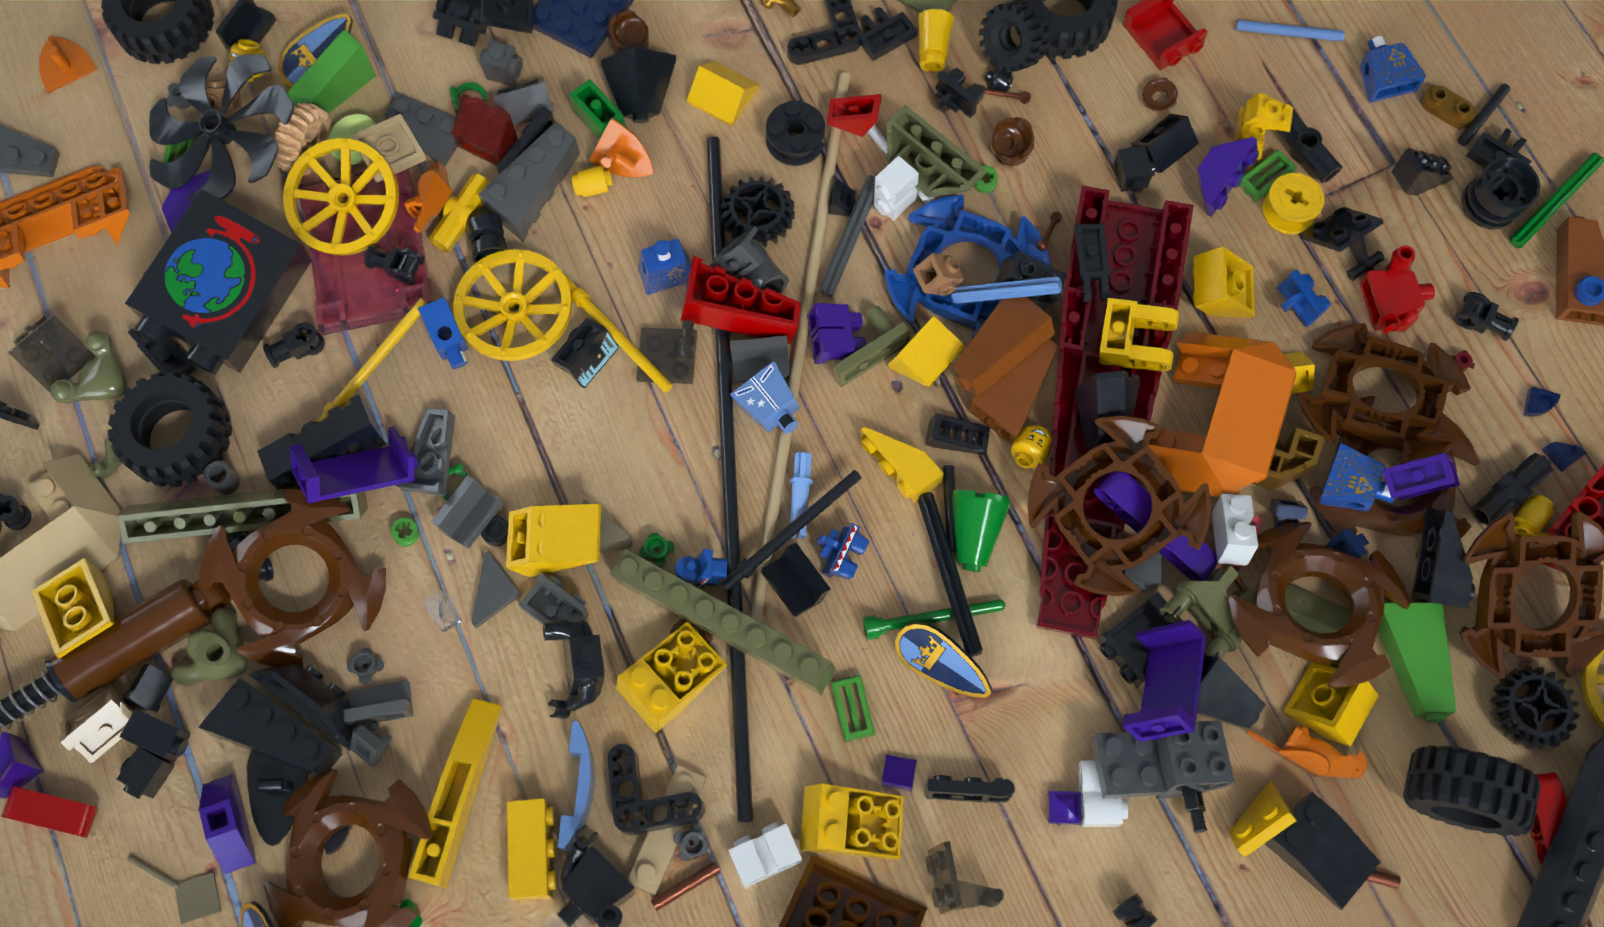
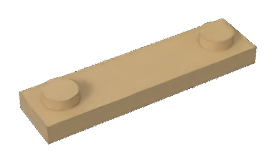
M678 765L664 796L684 792H693L699 796L707 778ZM690 800L686 808L678 809L675 803H673L675 818H678L676 811L685 810L691 815L695 804ZM666 806L659 807L653 821L661 822L666 818L668 812ZM686 825L648 832L627 879L632 886L655 896L657 895L678 846L673 841L674 834L678 831L684 832Z

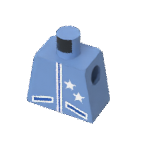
M774 361L730 394L738 407L767 432L779 426L787 434L798 426V422L793 417V414L800 407Z

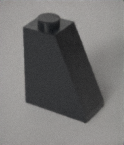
M632 47L601 59V66L615 102L624 118L633 119L634 123L649 122V118L660 115L676 63V55Z
M1126 371L1098 373L1074 390L1087 452L1104 443L1115 441L1096 425L1095 420L1097 418L1112 416L1133 417L1140 386V377L1134 374L1129 378Z
M1204 655L1197 715L1216 721L1221 720L1222 723L1250 729L1258 721L1260 713L1266 704L1220 657Z

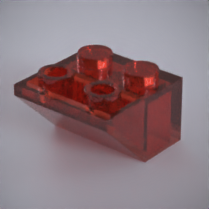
M465 93L462 95L452 131L457 146L498 166L505 157L507 149L518 140L510 114L502 108L495 109L489 106L479 97L473 98Z

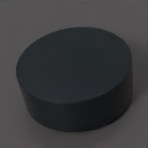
M494 516L481 532L482 538L488 545L498 547L507 543L508 522L501 516Z

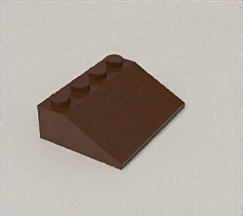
M811 855L778 927H920L927 907Z

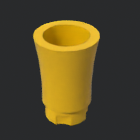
M928 9L918 15V57L920 59V68L923 71L940 72L945 68L950 35L955 21L954 16L948 11Z

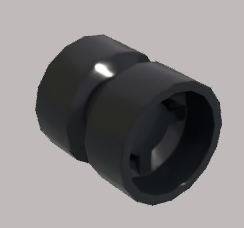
M480 214L466 222L467 235L471 242L472 259L475 263L490 254L508 250L506 240L503 237L502 221L499 216L495 214Z

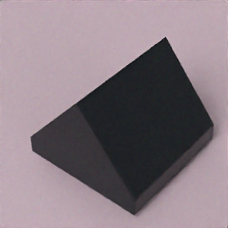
M839 179L835 180L832 187L828 214L849 217L853 210L855 191Z

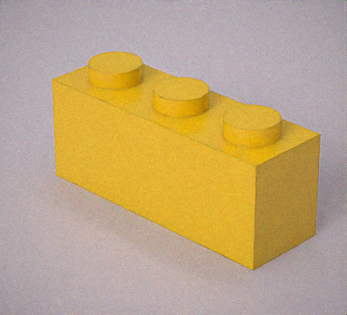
M545 798L507 801L509 899L513 901L552 898V890L557 889L556 870H551V858L556 857L555 838H551L550 826L555 825L554 806H550V803Z

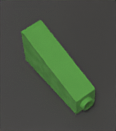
M344 30L287 94L294 107L297 103H311L329 114L376 77V74L362 45Z
M1384 603V614L1378 631L1414 717L1426 718V722L1432 723L1446 721V717L1457 711L1443 604L1410 603L1408 609H1403L1396 603Z

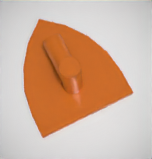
M49 36L39 58V73L48 93L97 70L87 52L76 43L61 37Z
M611 118L589 161L596 166L603 165L604 170L609 169L610 173L623 177H644L654 174L651 158L642 142L628 128Z

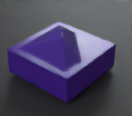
M1049 791L1048 824L1080 825L1081 792Z

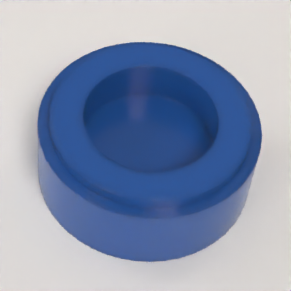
M1596 276L1584 277L1575 286V297L1584 305H1598L1604 299V281Z

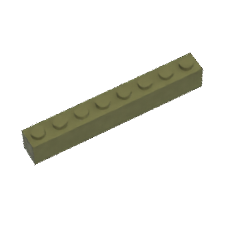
M289 488L287 490H301V488ZM285 489L129 505L117 515L123 544L211 535L214 534L216 528L220 525L225 527L226 533L258 530L291 512V504L285 501ZM365 491L336 497L335 499L349 505L350 511L324 519L323 521L334 522L361 519L368 509Z
M627 549L623 551L610 573L624 587L819 695H822L836 670L832 661Z

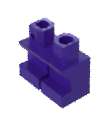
M815 303L807 314L810 338H813L811 345L814 364H825L827 360L842 361L867 345L866 338L853 337L852 331H859L863 320L860 312L849 311L848 304Z

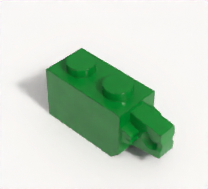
M591 79L569 93L573 112L599 140L611 118L628 128L620 110Z

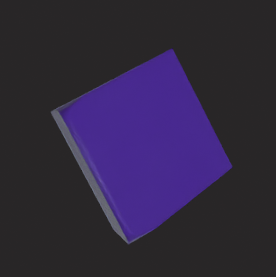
M886 755L881 786L912 791L917 760Z

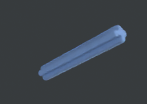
M1054 276L958 286L951 293V298L955 304L1059 294L1062 291V282L1060 277Z

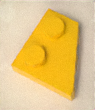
M1270 781L1230 829L1229 834L1236 849L1243 857H1246L1293 824L1296 819L1277 786Z

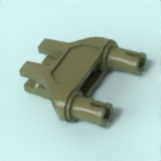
M1228 566L1225 570L1218 568L1206 581L1179 582L1175 586V595L1160 609V614L1164 615L1168 612L1164 619L1170 623H1175L1184 611L1189 608L1212 635L1213 640L1205 648L1204 655L1217 656L1222 659L1227 652L1235 651L1242 642V638L1232 621L1227 602L1230 595L1226 592L1227 588L1239 574L1232 566ZM1246 588L1243 592L1236 590L1232 594L1251 604L1253 603L1254 592L1250 588Z

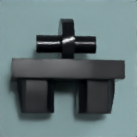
M957 67L948 73L941 70L937 74L939 80L935 88L938 91L936 97L940 100L938 109L943 113L949 109L955 113L960 110L971 118L976 114L977 104L983 98L984 90L974 83L966 90L962 86L966 76Z

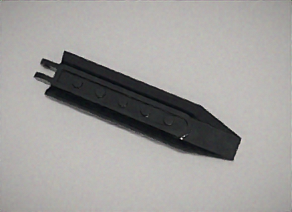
M1604 735L1586 754L1517 927H1585L1604 881Z

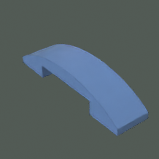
M572 721L569 753L573 757L580 758L574 816L561 815L558 848L562 851H569L576 841V831L585 825L594 794L595 767L593 753L583 727L576 721Z

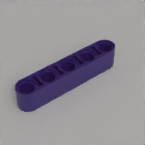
M1112 472L1105 474L1093 489L1094 494L1134 531L1139 533L1146 526L1151 516L1152 499L1150 493L1128 473ZM1179 536L1159 551L1162 556L1191 581H1206L1219 564L1217 563L1216 552L1205 542L1202 543L1200 550L1189 546L1188 538L1184 536Z

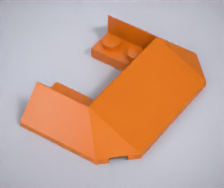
M92 165L1 201L0 287L10 289L9 269L15 268L25 261L24 253L73 233L81 239L86 236H95L103 229H107L116 245H118L130 215L122 169L112 167L109 171H106L101 166Z
M1189 332L1177 341L1181 355L1173 378L1176 384L1220 389L1207 436L1162 429L1159 437L1154 438L1153 444L1148 446L1176 480L1181 491L1195 493L1203 483H1207L1210 496L1219 498L1222 493L1238 495L1240 494L1239 490L1253 482L1257 484L1267 478L1297 372L1275 342Z

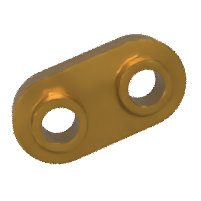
M1434 85L1429 87L1421 100L1422 106L1427 112L1455 128L1467 127L1476 116V109L1471 102L1444 86Z

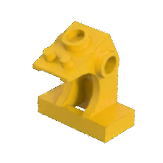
M1255 94L1247 100L1244 107H1240L1234 141L1249 137L1256 138L1259 155L1255 162L1259 163L1262 158L1266 130L1290 132L1293 107L1273 99L1267 94Z

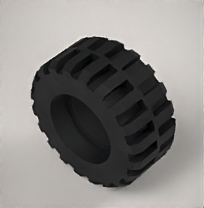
M102 0L101 5L103 20L124 51L139 61L146 62L148 60L150 64H160V61H164L165 64L174 63L175 59L180 58L183 60L188 57V53L192 51L195 53L200 49L199 44L201 42L205 43L209 37L207 31L212 30L214 23L212 20L214 18V9L211 6L210 0ZM164 2H176L173 9L166 16L151 22H141L145 13L155 5Z
M1026 0L1027 4H1035L1034 11L1041 10L1044 14L1040 17L1041 20H1047L1048 26L1044 28L1045 32L1050 31V37L1045 39L1049 46L1048 49L1042 51L1047 53L1048 57L1056 58V56H1062V59H1071L1073 55H1076L1077 58L1085 56L1087 50L1093 52L1099 48V44L1104 43L1109 31H1111L1118 5V0H1077L1087 11L1077 16H1062L1050 11L1043 3L1045 0ZM1015 27L1018 35H1020L1019 30L1017 29V27Z
M171 371L167 372L166 376L161 372L152 374L149 380L142 378L135 382L137 386L133 389L128 388L122 393L124 398L121 401H116L113 407L116 412L114 415H110L108 425L113 428L108 430V439L113 443L111 449L126 467L146 482H152L154 485L161 487L167 484L171 487H180L183 481H186L188 484L198 481L197 477L199 475H204V470L210 463L222 461V451H227L230 442L226 437L232 435V426L228 423L231 419L230 415L224 408L222 401L201 380L197 381L194 376L189 374H182L181 376L178 372ZM174 411H191L192 421L190 428L178 443L165 449H151L150 436L154 426L161 418Z
M1422 746L1411 755L1403 798L1406 805L1412 810H1416L1417 813L1427 815L1429 818L1437 821L1446 822L1449 825H1456L1464 829L1481 831L1488 834L1520 836L1526 835L1534 827L1541 784L1537 775L1533 774L1531 770L1524 769L1522 765L1511 763L1500 757L1469 751V749L1452 748L1450 746Z

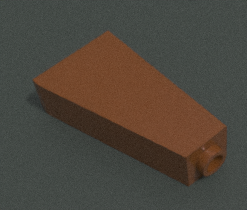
M1582 216L1568 217L1557 229L1556 319L1604 326V299L1598 305L1587 306L1580 303L1574 294L1575 286L1584 277L1596 276L1604 281V240L1597 220L1586 219Z
M1027 297L1001 299L954 364L957 374L955 380L959 387L965 392L969 390L978 398L1055 334L1051 316Z
M1049 338L978 398L975 396L971 400L969 412L1011 445L1024 427L1055 358L1059 345L1056 344L1054 338Z

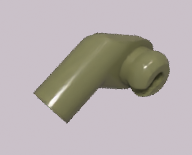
M109 439L104 441L106 457L101 462L96 461L92 463L90 467L91 474L100 479L110 477L122 463L120 458L111 449L113 443Z

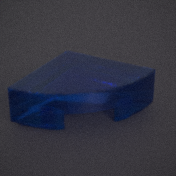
M1532 386L1527 393L1523 416L1536 417L1547 413L1558 403L1561 394Z
M1559 442L1550 443L1541 449L1561 472L1587 453L1575 444L1570 445Z

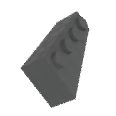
M555 122L478 194L485 211L499 216L502 225L522 242L528 236V230L531 225L539 219L540 211L546 202L550 201L555 194L554 190L558 183L564 180L580 155L576 138Z

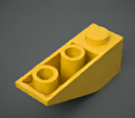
M867 427L861 429L860 444L868 455L873 454L878 459V466L887 477L891 475L898 483L896 484L897 489L905 498L910 497L916 503L921 494L932 491L942 483L944 473L926 452Z

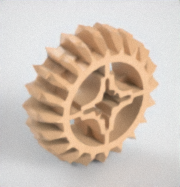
M297 103L289 123L284 125L282 122H279L278 131L275 132L278 153L274 160L279 168L289 174L293 164L306 150L329 139L332 126H330L331 118L328 117L327 112L311 103ZM323 156L317 159L319 163L321 162ZM309 166L303 175L308 176L311 170H313L312 167Z

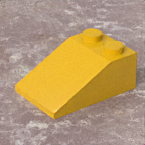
M85 558L31 591L54 653L58 658L63 657L114 624L113 594L107 579L100 570Z

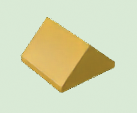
M713 61L699 65L687 98V103L732 127L759 90L760 84Z
M933 316L917 331L887 366L891 370L930 387L965 346Z

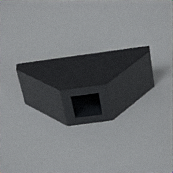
M1411 148L1404 151L1391 171L1404 192L1414 196L1453 179L1449 172L1452 169L1451 165L1443 156L1439 157L1433 153L1429 154L1422 150L1418 151Z

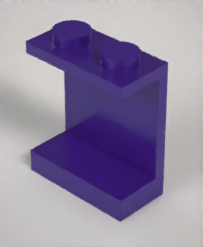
M1447 453L1383 469L1391 499L1398 498L1399 501L1460 486L1453 458Z

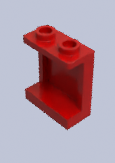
M1143 0L1127 9L1123 26L1160 71L1167 66H1175L1186 55L1190 53L1196 54L1203 48L1208 31L1205 28L1197 31L1173 3L1174 0Z

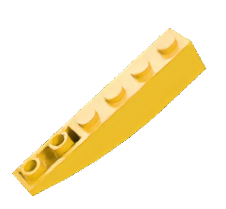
M472 699L450 751L428 813L433 838L431 840L420 838L408 878L448 888L503 708L502 705Z

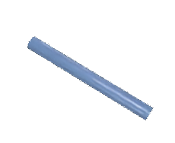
M1237 20L1236 31L1341 42L1345 35V31L1245 20Z

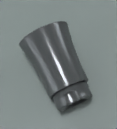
M751 239L750 243L765 259L760 266L745 275L746 279L753 281L752 284L760 289L765 290L769 288L781 293L788 285V277L777 267L764 247L756 239Z

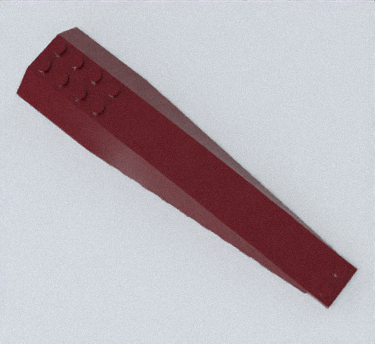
M1082 185L1075 225L1104 223L1110 273L1108 279L1109 298L1137 301V304L1167 307L1178 311L1194 205L1166 200L1162 209L1116 202L1108 200L1110 190ZM1074 233L1063 292L1049 466L1051 475L1055 477L1087 453L1075 389L1098 373L1126 371L1129 378L1131 375H1138L1140 377V386L1133 417L1150 421L1162 371L1099 364L1107 301H1101L1099 297V281H1090L1092 290L1090 302H1083ZM1134 328L1132 345L1168 349L1172 331ZM1129 474L1134 480L1136 479V476ZM1103 475L1089 487L1084 500V512L1088 523L1098 534L1109 539L1119 540L1124 531L1125 522L1093 492V489L1104 477ZM1053 510L1045 517L1039 590L1041 600L1036 628L1096 640L1101 611L1105 607L1108 595L1093 593L1074 585L1078 574H1085L1089 566L1086 565L1059 529Z

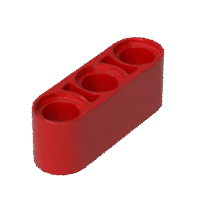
M1554 772L1536 774L1541 788L1534 827L1530 832L1541 865L1567 804L1561 781Z
M12 786L0 817L88 838L99 807Z

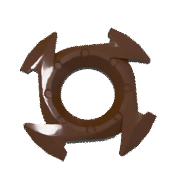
M1366 323L1345 325L1328 331L1313 341L1312 349L1333 355L1328 366L1320 395L1313 397L1307 392L1297 393L1296 396L1303 414L1313 428L1331 444H1335L1337 439L1336 426L1338 424L1341 428L1358 437L1398 450L1400 452L1398 461L1401 464L1446 453L1457 445L1458 439L1455 437L1431 433L1442 416L1447 393L1453 392L1455 395H1460L1470 391L1471 387L1463 370L1436 343H1430L1427 361H1425V354L1411 347L1368 336L1366 340L1365 338L1368 333ZM1371 367H1383L1394 370L1411 382L1416 392V403L1408 410L1398 413L1375 410L1366 405L1357 396L1353 388V377L1358 372Z
M1367 396L1360 398V400L1372 408L1375 397ZM1442 413L1431 434L1458 439L1457 445L1446 452L1452 456L1455 468L1456 462L1454 457L1477 466L1480 460L1471 441L1455 422ZM1338 424L1336 426V432L1340 436L1336 453L1340 444L1346 445L1366 456L1380 449H1392L1358 437L1341 428ZM1312 486L1309 492L1318 512L1337 534L1348 528H1351L1356 534L1357 526L1396 536H1414L1423 532L1427 508L1452 511L1453 513L1456 487L1424 494L1416 503L1404 507L1386 505L1375 498L1370 510L1366 512L1320 504L1319 501L1323 488L1318 486ZM1453 514L1460 538H1462L1472 526L1466 518L1458 519ZM1419 546V548H1418V550H1417V552H1416V558H1417V559H1418V556H1419L1420 546Z
M1127 416L1097 418L1095 420L1096 425L1115 441L1104 443L1091 449L1056 477L1051 475L1050 467L1038 463L1030 482L1027 502L1029 525L1032 528H1036L1052 510L1054 511V518L1059 529L1086 565L1089 566L1085 574H1078L1074 585L1093 593L1110 596L1138 595L1141 593L1140 587L1132 582L1122 570L1131 569L1144 563L1179 536L1188 538L1189 546L1200 550L1208 531L1211 513L1209 485L1203 483L1190 499L1184 503L1183 495L1176 480L1148 446L1152 438L1159 437L1163 426L1142 418ZM1112 472H1124L1139 478L1148 488L1152 499V512L1148 523L1139 533L1126 539H1109L1098 534L1088 523L1084 512V500L1089 487L1101 476Z
M285 489V501L291 504V512L249 534L237 545L234 551H232L225 527L220 525L216 528L205 548L201 562L199 589H212L216 582H222L245 621L258 634L264 637L253 643L239 646L237 648L239 654L268 666L277 667L297 663L304 668L303 656L297 654V645L339 622L349 613L353 606H355L362 629L364 631L370 629L381 609L384 598L386 568H377L373 570L371 575H363L342 537L331 525L323 521L335 515L349 512V505L335 498L308 503L302 490ZM289 545L308 547L317 552L327 565L329 572L327 591L323 598L308 610L300 612L280 610L265 598L261 590L260 572L262 566L274 551Z
M1573 511L1571 538L1553 533H1514L1512 528L1516 521L1512 512H1508L1487 526L1474 540L1462 560L1463 563L1467 564L1487 560L1480 578L1475 626L1472 628L1463 626L1459 635L1468 652L1480 666L1500 679L1506 676L1503 650L1527 658L1561 657L1558 666L1567 677H1571L1588 666L1604 649V626L1590 628V626H1597L1601 612L1604 565L1598 563L1604 561V530L1598 523L1582 512ZM1541 563H1554L1562 569L1569 582L1570 598L1567 608L1562 616L1553 624L1539 629L1529 628L1522 623L1515 611L1514 593L1516 586L1523 574L1531 567Z
M1311 522L1286 523L1265 530L1257 536V550L1265 549L1270 556L1267 559L1255 590L1253 604L1235 595H1230L1227 601L1232 621L1242 640L1253 653L1259 657L1266 652L1270 644L1312 663L1329 666L1330 663H1340L1327 682V686L1330 688L1356 686L1373 680L1388 670L1391 665L1386 655H1377L1373 650L1384 614V597L1403 609L1410 607L1404 583L1392 564L1378 550L1372 552L1369 556L1370 562L1324 545L1300 543L1310 529ZM1302 577H1319L1330 581L1344 593L1350 606L1348 624L1341 630L1332 633H1318L1303 627L1291 616L1285 603L1287 586L1294 580Z
M329 769L312 777L299 787L281 808L284 816L293 815L295 818L286 864L287 889L273 882H264L269 908L279 927H302L305 921L335 927H408L418 914L410 907L400 908L397 905L402 904L412 856V839L407 838V832L423 839L431 840L433 838V831L427 812L418 797L400 779L388 788L390 796L385 801L350 795L328 797L338 771L336 769ZM357 825L366 829L373 836L379 851V864L373 881L364 891L352 897H343L336 894L327 885L322 873V855L325 849L324 846L337 831L346 826Z

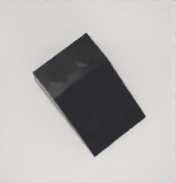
M1426 509L1412 596L1428 602L1468 608L1469 602L1474 598L1475 585L1472 583L1473 576L1469 564L1462 562L1465 551L1452 511Z
M1311 791L1291 811L1296 821L1264 844L1337 908L1342 910L1381 861L1342 817Z

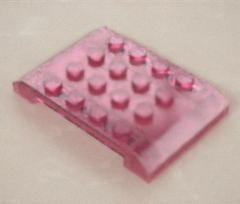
M409 168L395 174L399 187L398 210L389 230L375 244L380 246V249L391 251L392 247L400 249L407 248L420 253L425 258V262L418 268L414 277L416 279L415 284L406 285L394 278L388 277L382 269L367 268L364 264L366 250L352 255H331L309 246L317 299L315 311L318 331L321 336L403 319L420 298L427 304L433 302L422 232L417 233L414 230L417 219L408 213L404 205L406 200L415 196ZM365 171L351 174V186ZM341 176L333 178L338 184L341 183ZM372 178L359 195H386L385 181L382 180L376 183L374 178ZM323 180L298 186L299 190L328 193L330 190ZM344 196V203H346L348 196ZM300 199L301 209L305 214V221L330 205L329 202ZM359 204L358 209L373 228L379 221L385 205ZM338 212L309 231L310 234L322 242L331 243ZM348 213L342 244L353 242L366 235L351 213Z

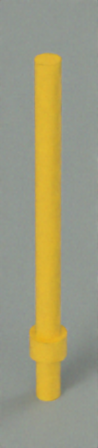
M565 276L571 290L573 303L577 307H582L598 324L604 326L613 337V340L664 393L670 391L673 385L590 300V295L582 287L578 288L568 276Z
M420 298L337 397L323 407V413L315 422H320L329 417L327 411L339 406L341 409L421 316L418 308L427 304L423 299Z

